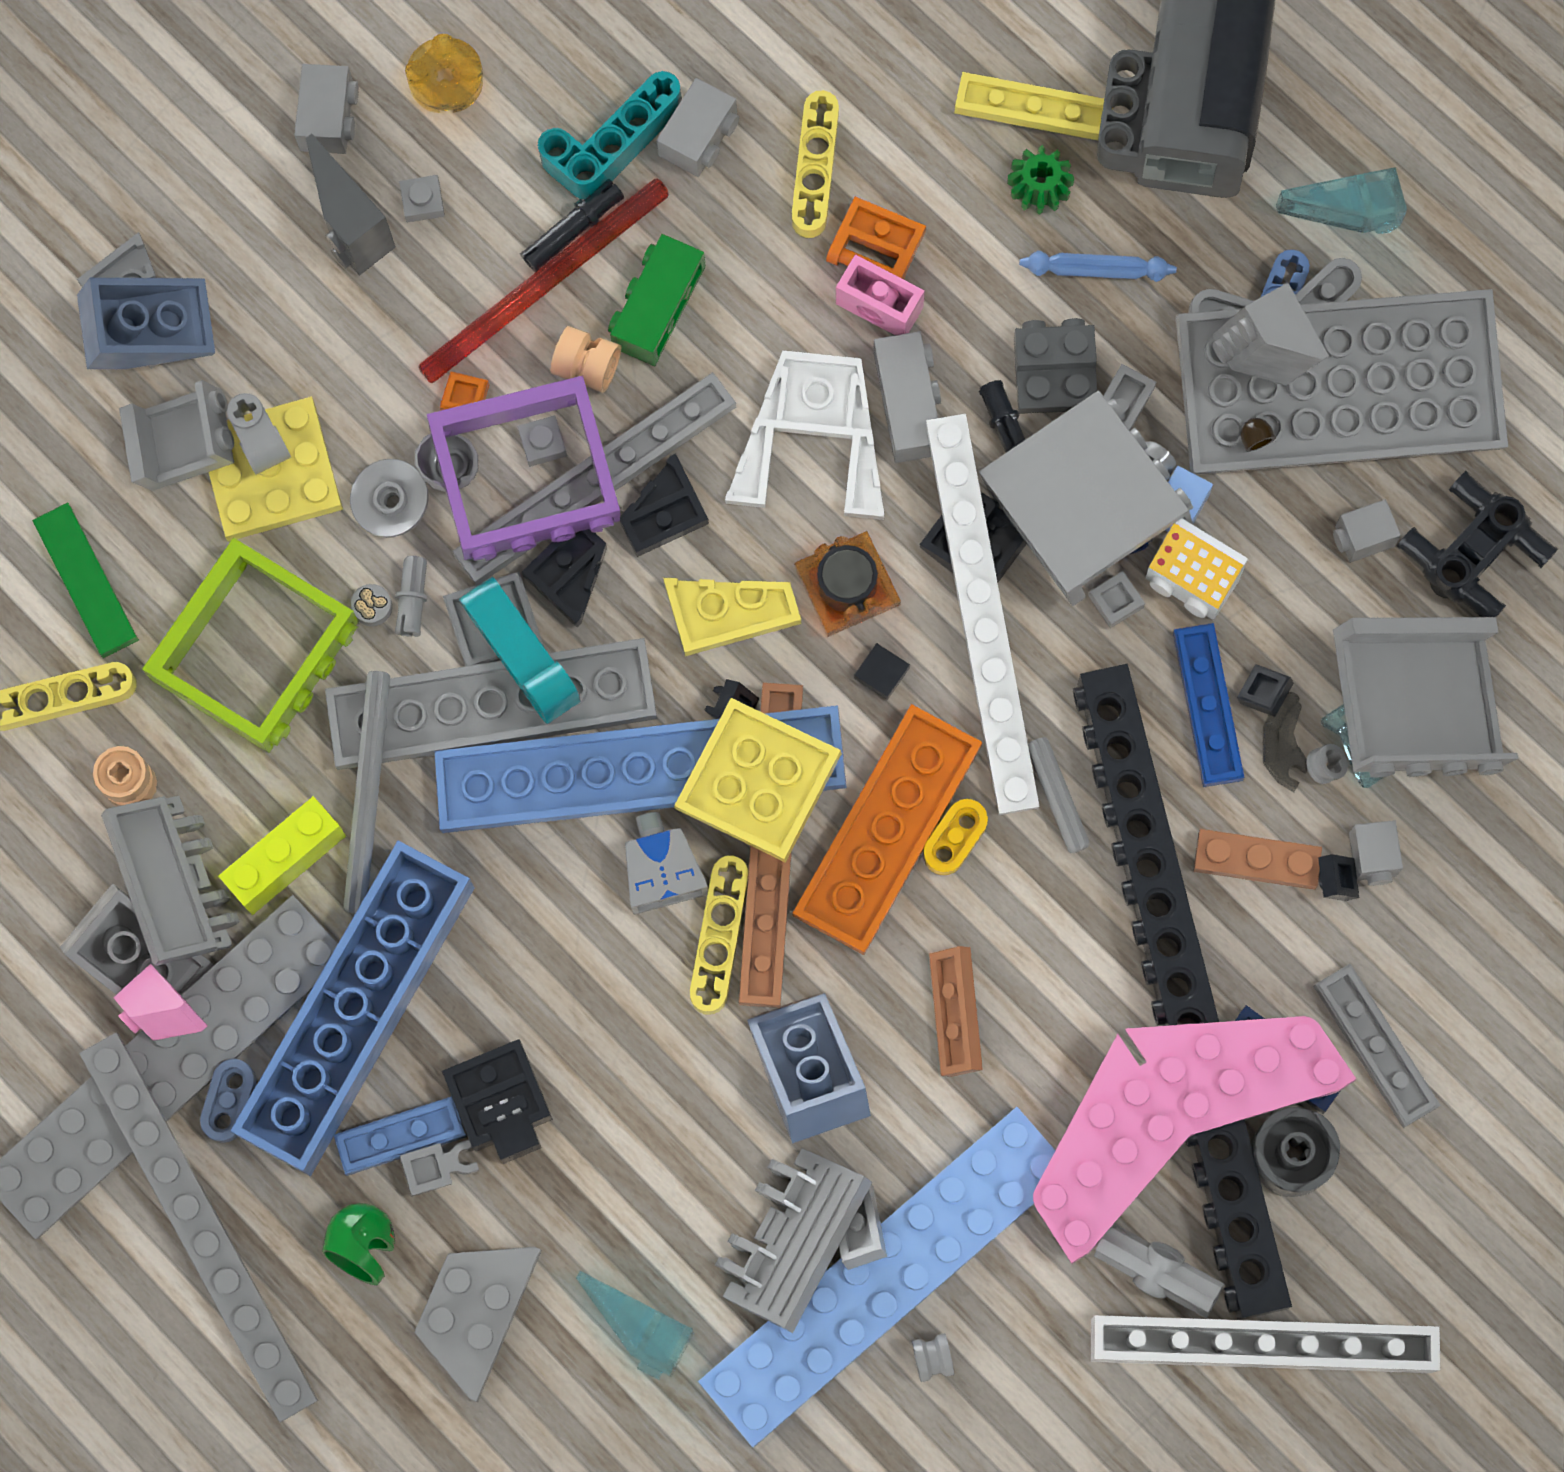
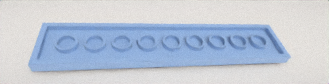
M1016 1107L881 1223L887 1257L847 1270L840 1258L825 1271L793 1333L767 1321L698 1381L699 1384L754 1448L1033 1206L1034 1190L1047 1168L1055 1149L1021 1110Z

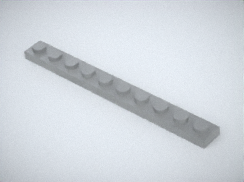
M116 1032L80 1052L81 1058L279 1423L319 1401L120 1035Z

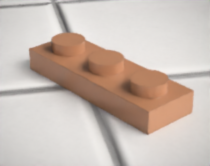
M1200 829L1193 872L1316 890L1320 871L1318 857H1321L1322 847Z
M957 946L930 953L941 1076L954 1077L981 1071L983 1068L971 948Z

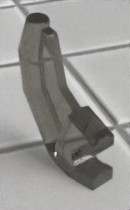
M1289 692L1276 717L1268 715L1262 728L1263 764L1277 783L1295 792L1300 782L1290 777L1289 770L1297 768L1305 774L1308 770L1307 758L1300 747H1298L1294 736V730L1302 706L1299 703V696L1294 692Z

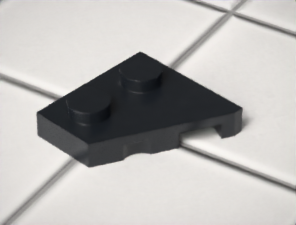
M676 453L666 460V465L653 481L650 480L641 491L638 500L630 504L620 517L621 526L637 557L709 524V519Z
M590 529L575 532V537L569 540L550 543L522 571V575L569 621L578 627L584 618L607 551V544L596 533L591 532Z

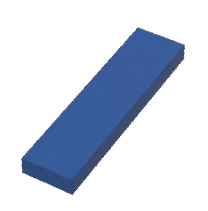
M1214 623L1174 629L1173 637L1203 787L1243 781L1245 777Z

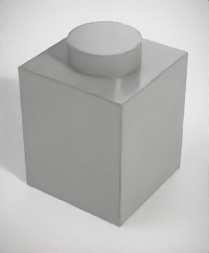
M1386 499L1341 514L1335 526L1336 529L1333 530V537L1338 550L1341 553H1346L1350 563L1394 548L1401 536Z
M1396 820L1356 824L1349 832L1352 858L1355 860L1357 881L1367 880L1370 886L1393 882L1392 877H1397L1403 869Z

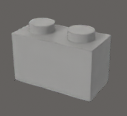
M302 64L294 133L300 151L309 152L306 137L312 133L329 153L346 154L348 140H353L355 135V119L350 117L351 104L357 105L359 97L358 81H353L348 66Z
M695 78L656 140L658 156L699 177L705 166L710 168L716 161L720 151L718 145L725 135L731 136L737 127L740 117L737 115L736 98Z

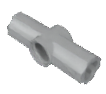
M1115 1223L1101 1238L1094 1254L1096 1258L1131 1276L1134 1284L1146 1294L1157 1298L1168 1297L1204 1318L1209 1316L1224 1286V1283L1186 1263L1184 1256L1175 1248L1161 1242L1149 1243Z

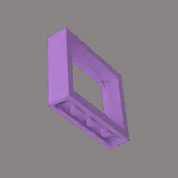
M583 375L427 414L431 437L464 560L473 558V561L485 558L487 561L497 556L496 552L512 549L513 552H523L534 548L536 542L551 539L552 542H563L575 537V532L587 529L594 533L602 532L603 528L613 526L614 522L620 521V508ZM577 405L604 503L472 536L446 437Z

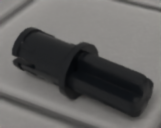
M995 380L983 385L979 390V394L982 396L991 417L989 425L992 429H996L1004 451L1007 453L1026 439L1017 420L1019 412L1013 410L1003 387V382Z

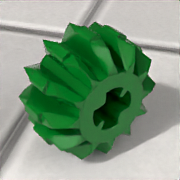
M1043 145L1038 148L1037 155H1034L1026 148L1023 151V160L1014 159L1011 164L1013 172L1008 174L1007 184L1013 187L1011 189L1012 199H1023L1021 207L1024 211L1031 205H1036V211L1039 215L1043 213L1044 205L1056 211L1059 208V200L1067 201L1070 198L1071 191L1068 188L1074 185V176L1068 173L1071 168L1069 160L1059 161L1060 152L1058 149L1052 152L1050 156L1046 155ZM1037 177L1045 178L1044 183H1038Z

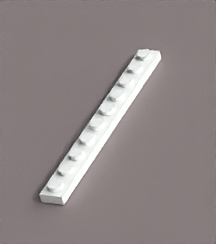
M966 414L926 420L927 435L998 815L1038 809L1040 806Z

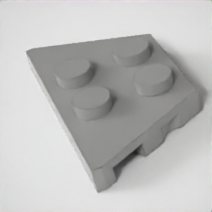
M526 1247L449 1253L445 1259L414 1333L470 1400L478 1402L541 1254L542 1250L539 1248Z

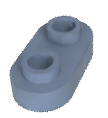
M238 1059L226 1060L218 1065L213 1073L201 1113L200 1124L203 1132L216 1142L226 1143L238 1137L231 1132V1129L256 1087L255 1072L244 1061ZM234 1075H241L243 1079L242 1085L237 1089H231L229 1086L230 1079ZM222 1115H229L231 1118L230 1125L225 1129H219L217 1126L218 1119Z

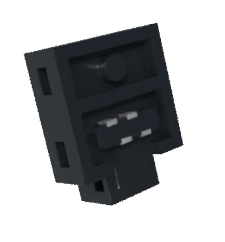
M520 1039L442 1071L475 1152L495 1145L501 1162L505 1164L542 1148L534 1127L549 1122L553 1118Z

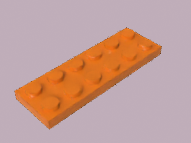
M911 704L795 907L792 916L865 955L922 854L927 840L936 829L981 749L983 742Z

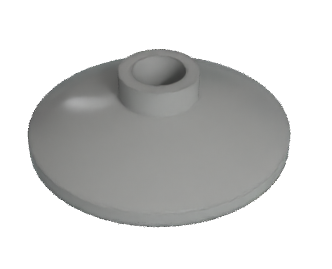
M398 459L379 460L367 466L355 479L350 493L352 514L358 524L373 535L379 537L403 535L412 530L423 518L429 499L428 487L418 470L411 464ZM394 495L398 496V504L393 508H389L387 506L388 499Z

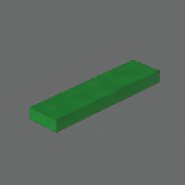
M67 502L33 519L32 521L101 657L104 659L139 641L70 504Z

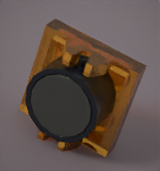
M868 531L849 539L844 536L837 537L832 545L821 544L814 551L813 555L794 563V568L827 637L901 605V600Z

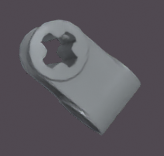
M242 393L232 398L227 407L228 418L255 475L291 458L276 426H273L260 400L256 396ZM250 411L253 419L246 422L243 414Z

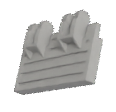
M163 796L105 809L101 815L153 966L230 948L232 944L227 929L240 922L236 912L210 918L206 915L205 909L221 906L231 900V896L227 889L199 895L198 891L209 889L211 886L200 854L213 849V845L209 838L181 843L180 834L194 832L202 828L205 822L201 815L173 820L172 816L184 813L180 796L170 798Z
M803 1148L794 1164L806 1170V1174L774 1159H771L767 1167L778 1177L790 1180L784 1193L767 1183L763 1184L760 1182L755 1189L760 1195L787 1208L784 1213L770 1207L754 1238L766 1244V1249L732 1233L727 1242L738 1251L750 1254V1258L744 1268L737 1265L734 1261L720 1256L715 1266L747 1282L744 1288L731 1281L723 1298L791 1333L794 1332L872 1184V1181L865 1176Z

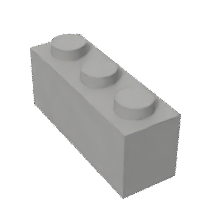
M921 331L874 339L873 354L894 462L899 463L932 457L926 420L938 418L935 405L941 404L938 381H930L928 368L934 367L930 343L923 344Z

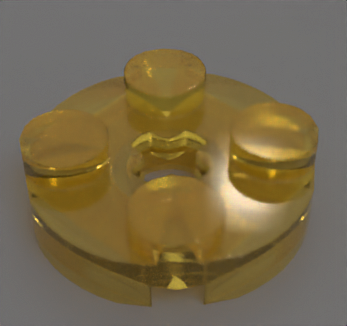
M438 34L432 40H428L420 45L411 55L405 68L412 97L421 107L430 112L440 113V110H452L455 113L462 111L472 105L482 91L484 73L478 53L468 43L452 38L449 34ZM452 69L453 79L450 82L447 79H443L440 82L436 80L439 70Z

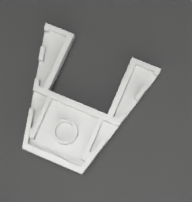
M782 351L765 394V400L751 430L749 441L738 463L733 482L726 494V504L765 508L774 431L852 439L844 516L884 520V508L861 358Z

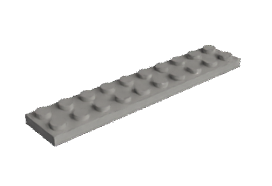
M293 894L181 995L207 1024V1027L202 1032L153 1041L142 1030L126 1045L166 1121L172 1118L211 1082L213 1073L218 1065L226 1060L236 1059L312 990L337 947L338 943ZM92 1076L0 1159V1201L35 1239H39L133 1153Z

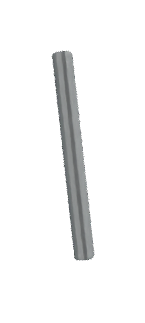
M369 671L367 674L343 907L344 911L348 913L357 912L369 891L390 675L383 671Z

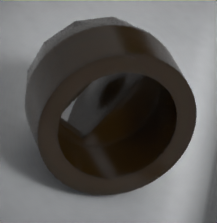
M1261 418L1249 419L1241 430V441L1247 452L1258 450L1276 439L1271 426L1266 420Z

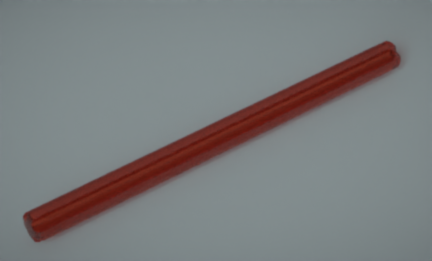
M658 178L653 179L421 362L418 368L422 376L428 382L434 383L668 198L669 193L665 184Z

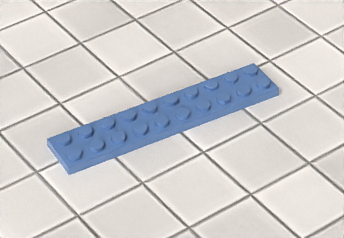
M838 705L765 713L840 749L842 755L823 791L847 788ZM719 719L434 751L440 831L442 833L674 808Z

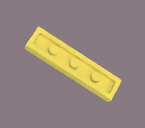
M962 72L954 114L1098 140L1104 98Z

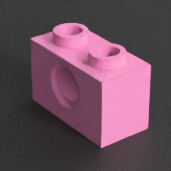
M855 255L836 286V305L893 335H901L910 332L923 310L925 291Z

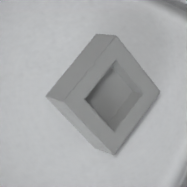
M438 175L399 181L407 223L445 216Z
M555 415L517 426L529 467L567 456Z
M1124 571L1089 591L1088 595L1110 629L1145 606V602Z

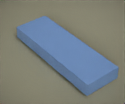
M452 1096L334 1134L342 1166L347 1176L398 1160L400 1155L439 1143L444 1145L466 1137Z

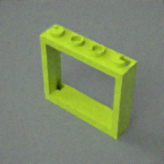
M233 537L142 670L153 682L267 753H270L275 745L278 746L282 738H287L291 729L289 724L296 713L304 712L313 698V692L311 691L319 679L325 680L330 675L336 664L334 657L342 646L347 647L353 641L352 635L358 628L356 625L359 621L353 610ZM248 564L334 616V619L260 727H257L173 674Z

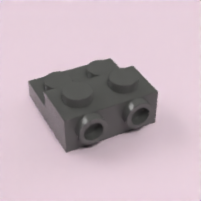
M1072 318L1064 320L1061 323L1062 326L1046 327L1044 321L1031 320L1024 322L1022 328H1015L1014 354L1019 414L1067 412L1097 392V357L1094 325H1085V320Z

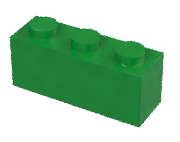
M661 234L656 245L650 244L642 261V265L645 267L639 279L633 277L625 294L627 302L622 312L617 310L614 313L608 326V332L611 333V341L621 345V352L654 367L706 267L703 251L664 234Z

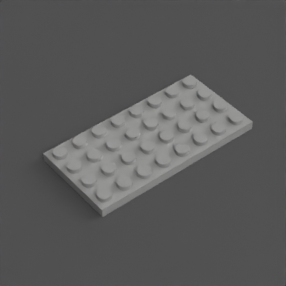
M1492 289L1300 304L1329 356L1286 386L1234 371L1230 368L1228 362L1222 363L1213 348L1215 339L1212 335L1241 309L1184 313L1176 316L1190 472L1195 475L1500 450L1508 447ZM1251 418L1266 420L1271 426L1276 439L1258 450L1247 452L1241 441L1243 425Z

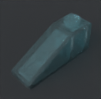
M1396 167L1281 190L1276 204L1279 214L1360 233L1375 231L1377 234H1384L1394 231L1402 224L1407 212Z
M579 1271L576 1277L578 1282L631 1356L640 1361L636 1369L657 1380L660 1379L662 1373L672 1377L694 1334V1330Z

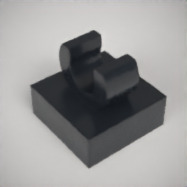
M726 679L724 687L716 686L713 689V692L719 696L716 706H706L705 711L713 718L720 719L731 698L755 709L759 697L740 682Z

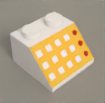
M1180 519L1172 525L1151 562L1145 579L1150 581L1151 588L1165 597L1173 595L1184 602V607L1193 615L1200 618L1207 616L1214 621L1238 584L1248 558L1186 520Z

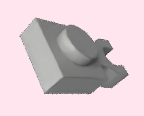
M470 1141L460 1142L450 1152L444 1154L439 1143L400 1155V1161L411 1197L452 1185L451 1173L471 1174L479 1171L477 1162L463 1165L458 1160V1154L461 1151L472 1148Z

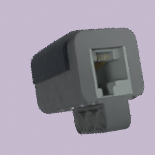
M1161 0L1153 52L1130 49L1121 50L1110 61L1097 145V159L1099 163L1110 170L1135 173V177H1138L1137 183L1144 187L1220 198L1236 196L1240 191L1243 174L1250 168L1256 143L1268 65L1275 0ZM1128 70L1135 76L1124 78L1118 72ZM1124 106L1129 109V112L1119 114L1114 112L1112 108ZM1116 141L1121 143L1124 148L1113 150L1106 144Z

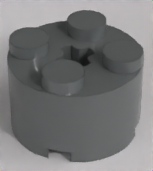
M1288 1107L1272 1114L1258 1128L1251 1142L1260 1182L1272 1192L1283 1197L1304 1196L1315 1191L1332 1177L1339 1161L1340 1140L1334 1126L1323 1115L1300 1107ZM1289 1144L1293 1148L1300 1146L1303 1149V1153L1299 1156L1301 1162L1296 1157L1291 1159L1288 1157L1286 1152L1290 1148Z

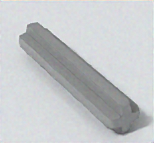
M1046 737L1033 740L1028 743L1030 758L1067 850L1070 853L1085 850L1089 845V839L1049 740Z

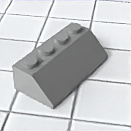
M1289 283L1244 306L1212 335L1215 339L1213 348L1222 363L1228 362L1232 370L1285 386L1295 381L1329 356Z

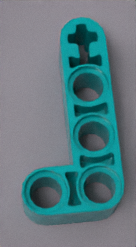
M660 71L651 75L583 145L561 128L547 129L538 139V150L544 170L574 196L584 200L604 184L607 179L613 181L664 129L680 104L682 96L678 78L667 71ZM635 118L646 120V123L641 126L629 124ZM608 145L620 147L615 153L602 151ZM557 147L565 150L560 156L548 154L550 150ZM585 171L594 174L592 178L585 181L576 178L578 174Z
M493 576L459 598L466 613L546 724H549L581 702L578 691L566 671L558 661L554 662Z

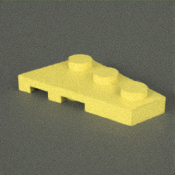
M663 578L685 656L801 624V617L790 582L741 581L740 583L715 582V580L710 579L678 581V578Z

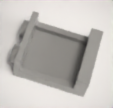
M202 380L195 383L196 392L144 409L132 403L119 408L132 483L154 491L234 463L232 453L234 439L231 431L228 429L225 413L228 404L221 389Z

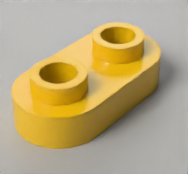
M963 799L954 803L927 840L924 847V862L933 873L938 875L955 873L984 834L988 816L985 808L979 802L972 799ZM964 816L971 817L974 820V826L965 829L960 826L959 820ZM941 849H946L951 853L952 857L949 861L942 862L937 858L936 853Z

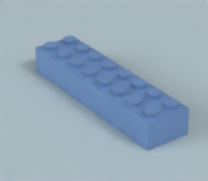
M399 840L396 842L233 1125L232 1133L311 1177L475 889L470 878Z

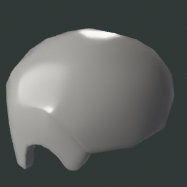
M428 434L415 450V466L422 479L433 489L446 492L431 434ZM458 434L446 437V442L458 487L462 489L475 479L478 472V454L470 440Z

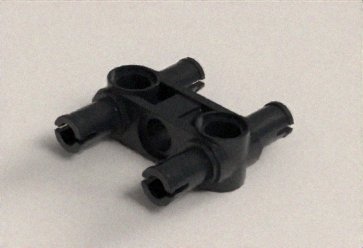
M1465 471L1454 482L1449 491L1476 512L1474 515L1476 518L1446 550L1444 548L1439 550L1420 534L1415 527L1408 531L1397 544V547L1424 568L1422 573L1430 581L1431 589L1436 595L1451 599L1454 603L1464 602L1480 617H1497L1506 605L1479 584L1481 574L1508 545L1510 547L1513 545L1518 547L1537 563L1540 568L1552 558L1558 548L1554 547L1531 527V518L1525 514L1524 506L1519 500L1514 497L1504 496L1501 493L1498 494L1497 492L1492 494ZM1495 514H1506L1511 519L1512 525L1503 526L1499 524L1495 519ZM1442 570H1454L1459 575L1460 582L1453 583L1447 581L1442 574Z

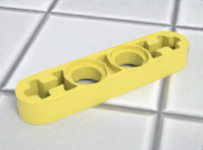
M824 90L811 93L806 98L803 110L792 205V226L797 234L805 238H814L820 235L825 230L827 224L839 105L836 97ZM819 104H825L827 109L824 114V127L816 126V110ZM813 138L824 139L829 145L828 149L822 154H813L808 151L806 146ZM809 174H818L825 182L820 189L809 190L804 187L802 181ZM807 201L814 202V217L816 219H813L812 225L804 224V218H802L806 216Z
M111 662L0 690V703L5 708L17 706L14 698L18 697V705L23 712L21 716H19L15 709L2 712L0 731L122 702L134 694L136 678L125 664ZM119 673L123 679H126V681L120 683L121 689L117 691L111 685L98 687L102 693L101 696H97V688L92 681L93 678L97 677V681L101 685L113 681V675ZM75 682H83L88 686L86 697L79 702H73L67 698V690ZM36 692L47 693L48 704L43 710L38 712L29 710L28 700L32 694Z
M734 855L720 858L712 869L690 986V999L693 1007L705 1015L719 1012L726 1004L747 894L749 871L746 863ZM729 866H736L737 874L742 875L741 879H734L731 889L732 895L740 894L738 900L727 895L714 896L716 890L724 894L725 879L723 876H719L720 872H727ZM720 904L729 905L735 911L734 920L726 926L716 924L711 918L713 909ZM712 944H720L728 952L726 961L719 966L708 964L704 958L705 950ZM701 970L713 975L725 974L724 980L715 977L714 991L720 994L719 999H712L710 1005H704L702 997L697 996L698 991H705L708 981L707 975L700 976Z

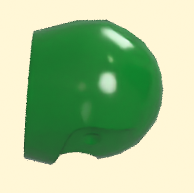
M367 1203L348 1205L331 1218L326 1228L322 1252L330 1262L362 1282L377 1286L385 1277V1274L369 1250L393 1251L395 1245L393 1224L388 1215L374 1205Z

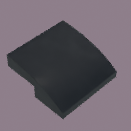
M981 492L998 583L1027 543L1003 510L999 508L998 502ZM941 515L919 545L928 555L953 573L943 515Z

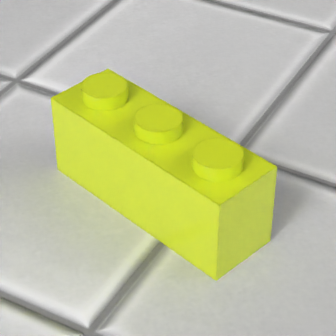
M312 796L218 875V877L251 915H254L343 840L346 835L318 800Z

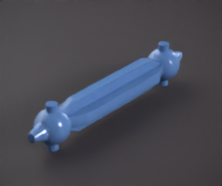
M1036 251L1029 257L1019 260L1020 266L1028 268L1037 276H1041L1049 270L1056 275L1138 279L1147 275L1151 280L1158 282L1165 278L1166 275L1176 273L1177 270L1176 266L1168 264L1158 256L1151 258L1147 262L1133 256L1058 253L1049 257L1042 251Z

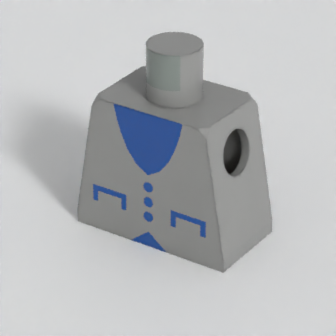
M650 812L638 816L636 821L641 838L625 843L629 897L633 914L707 896L706 880L682 829L676 828L664 831L660 812Z

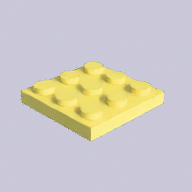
M312 396L265 409L273 426H276L291 458L255 475L239 444L240 440L230 420H227L228 429L231 431L234 439V447L232 449L234 463L210 471L209 476L224 534L228 542L233 537L240 539L343 510ZM252 413L243 415L246 422L253 419Z
M731 698L674 806L676 810L786 863L842 753L838 748Z

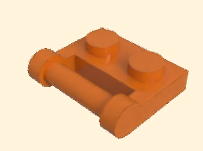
M855 196L830 246L826 262L836 266L839 263L849 266L853 257L857 255L904 280L907 270L926 233V226ZM849 240L896 259L894 268L846 249Z

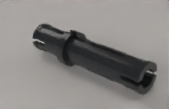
M607 179L604 184L585 200L579 199L574 203L575 208L522 251L520 256L535 273L538 272L541 267L568 246L590 226L593 228L600 223L598 219L625 198L623 193L611 179Z

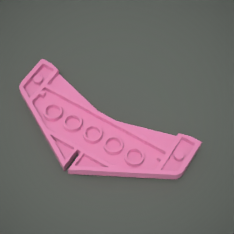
M1300 1016L1125 1029L1126 1033L1146 1062L1139 1066L1119 1034H1117L1033 1193V1202L1038 1213L1071 1264L1092 1251L1111 1226L1192 1135L1313 1098L1337 1093L1356 1081V1077L1319 1023L1310 1017Z

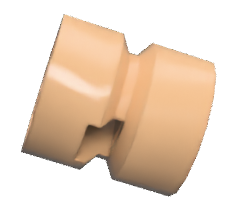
M567 326L556 345L551 361V374L564 379L583 375L586 387L604 393L616 372L621 355V345L603 338H597L595 341H592L590 333Z
M124 746L109 748L99 755L94 764L93 778L95 785L113 805L122 806L153 798L157 787L155 772L137 751Z

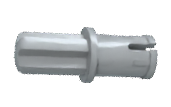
M407 556L403 562L401 590L396 592L395 597L399 600L395 634L406 637H412V634L415 637L421 635L423 602H427L428 596L424 594L427 560L420 556Z

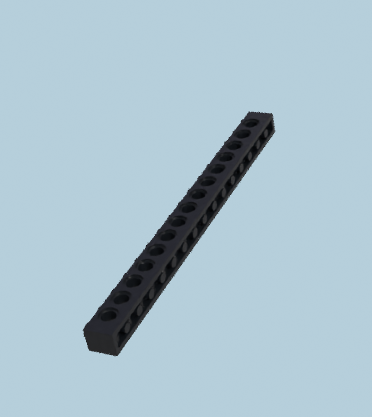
M1128 663L1081 673L1077 683L1078 687L1073 688L1074 702L1077 711H1084L1087 725L1082 726L1086 748L1087 750L1094 749L1097 764L1092 765L1093 777L1097 789L1104 788L1107 803L1102 804L1103 817L1106 827L1114 828L1117 842L1111 844L1114 861L1117 867L1123 866L1127 881L1121 882L1122 892L1126 905H1133L1137 921L1131 922L1132 932L1136 945H1143L1147 960L1141 961L1145 983L1147 986L1153 984L1157 999L1151 1001L1155 1023L1157 1026L1177 1025V1021L1181 1018H1191L1197 1024L1219 1022ZM1104 705L1112 706L1118 711L1119 717L1112 721L1104 720L1099 716L1097 709ZM1115 743L1121 744L1126 747L1129 756L1124 759H1115L1109 755L1107 747ZM1122 782H1130L1137 787L1139 794L1134 798H1124L1119 794L1117 785ZM1131 821L1143 822L1148 828V835L1141 838L1132 836L1127 830V824ZM1141 860L1153 861L1158 867V874L1153 877L1143 876L1137 869V863ZM1151 899L1164 901L1168 907V914L1162 917L1152 915L1147 909V902ZM1163 938L1173 940L1178 946V954L1171 957L1162 955L1157 949V941ZM1171 978L1184 980L1188 986V994L1182 997L1172 995L1167 988V981ZM1245 1120L1192 1135L1185 1143L1187 1147L1194 1146L1198 1161L1197 1163H1192L1193 1175L1197 1188L1204 1187L1208 1204L1202 1205L1203 1215L1208 1230L1215 1229L1218 1245L1213 1246V1254L1218 1271L1225 1270L1229 1287H1224L1223 1293L1229 1313L1236 1312L1237 1320H1244L1291 1308L1292 1303ZM1216 1138L1225 1141L1229 1147L1228 1158L1219 1160L1212 1157L1208 1151L1209 1141ZM1229 1179L1238 1185L1240 1195L1237 1200L1228 1201L1220 1195L1218 1186L1221 1180ZM1240 1220L1248 1225L1250 1237L1247 1242H1237L1230 1236L1229 1225L1232 1221ZM1243 1262H1252L1259 1267L1261 1277L1257 1284H1248L1242 1280L1239 1269Z

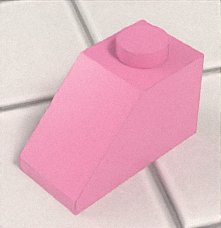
M152 964L147 966L113 997L124 1010L119 1015V1018L133 1033L136 1034L142 1029L153 1041L202 1032L207 1027V1024Z

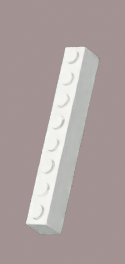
M1095 1315L1091 1319V1362L1433 1373L1440 1370L1439 1327Z

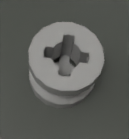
M945 1333L937 1335L934 1340L928 1342L922 1339L912 1340L921 1382L929 1381L932 1375L942 1374L945 1377L954 1375L953 1363Z

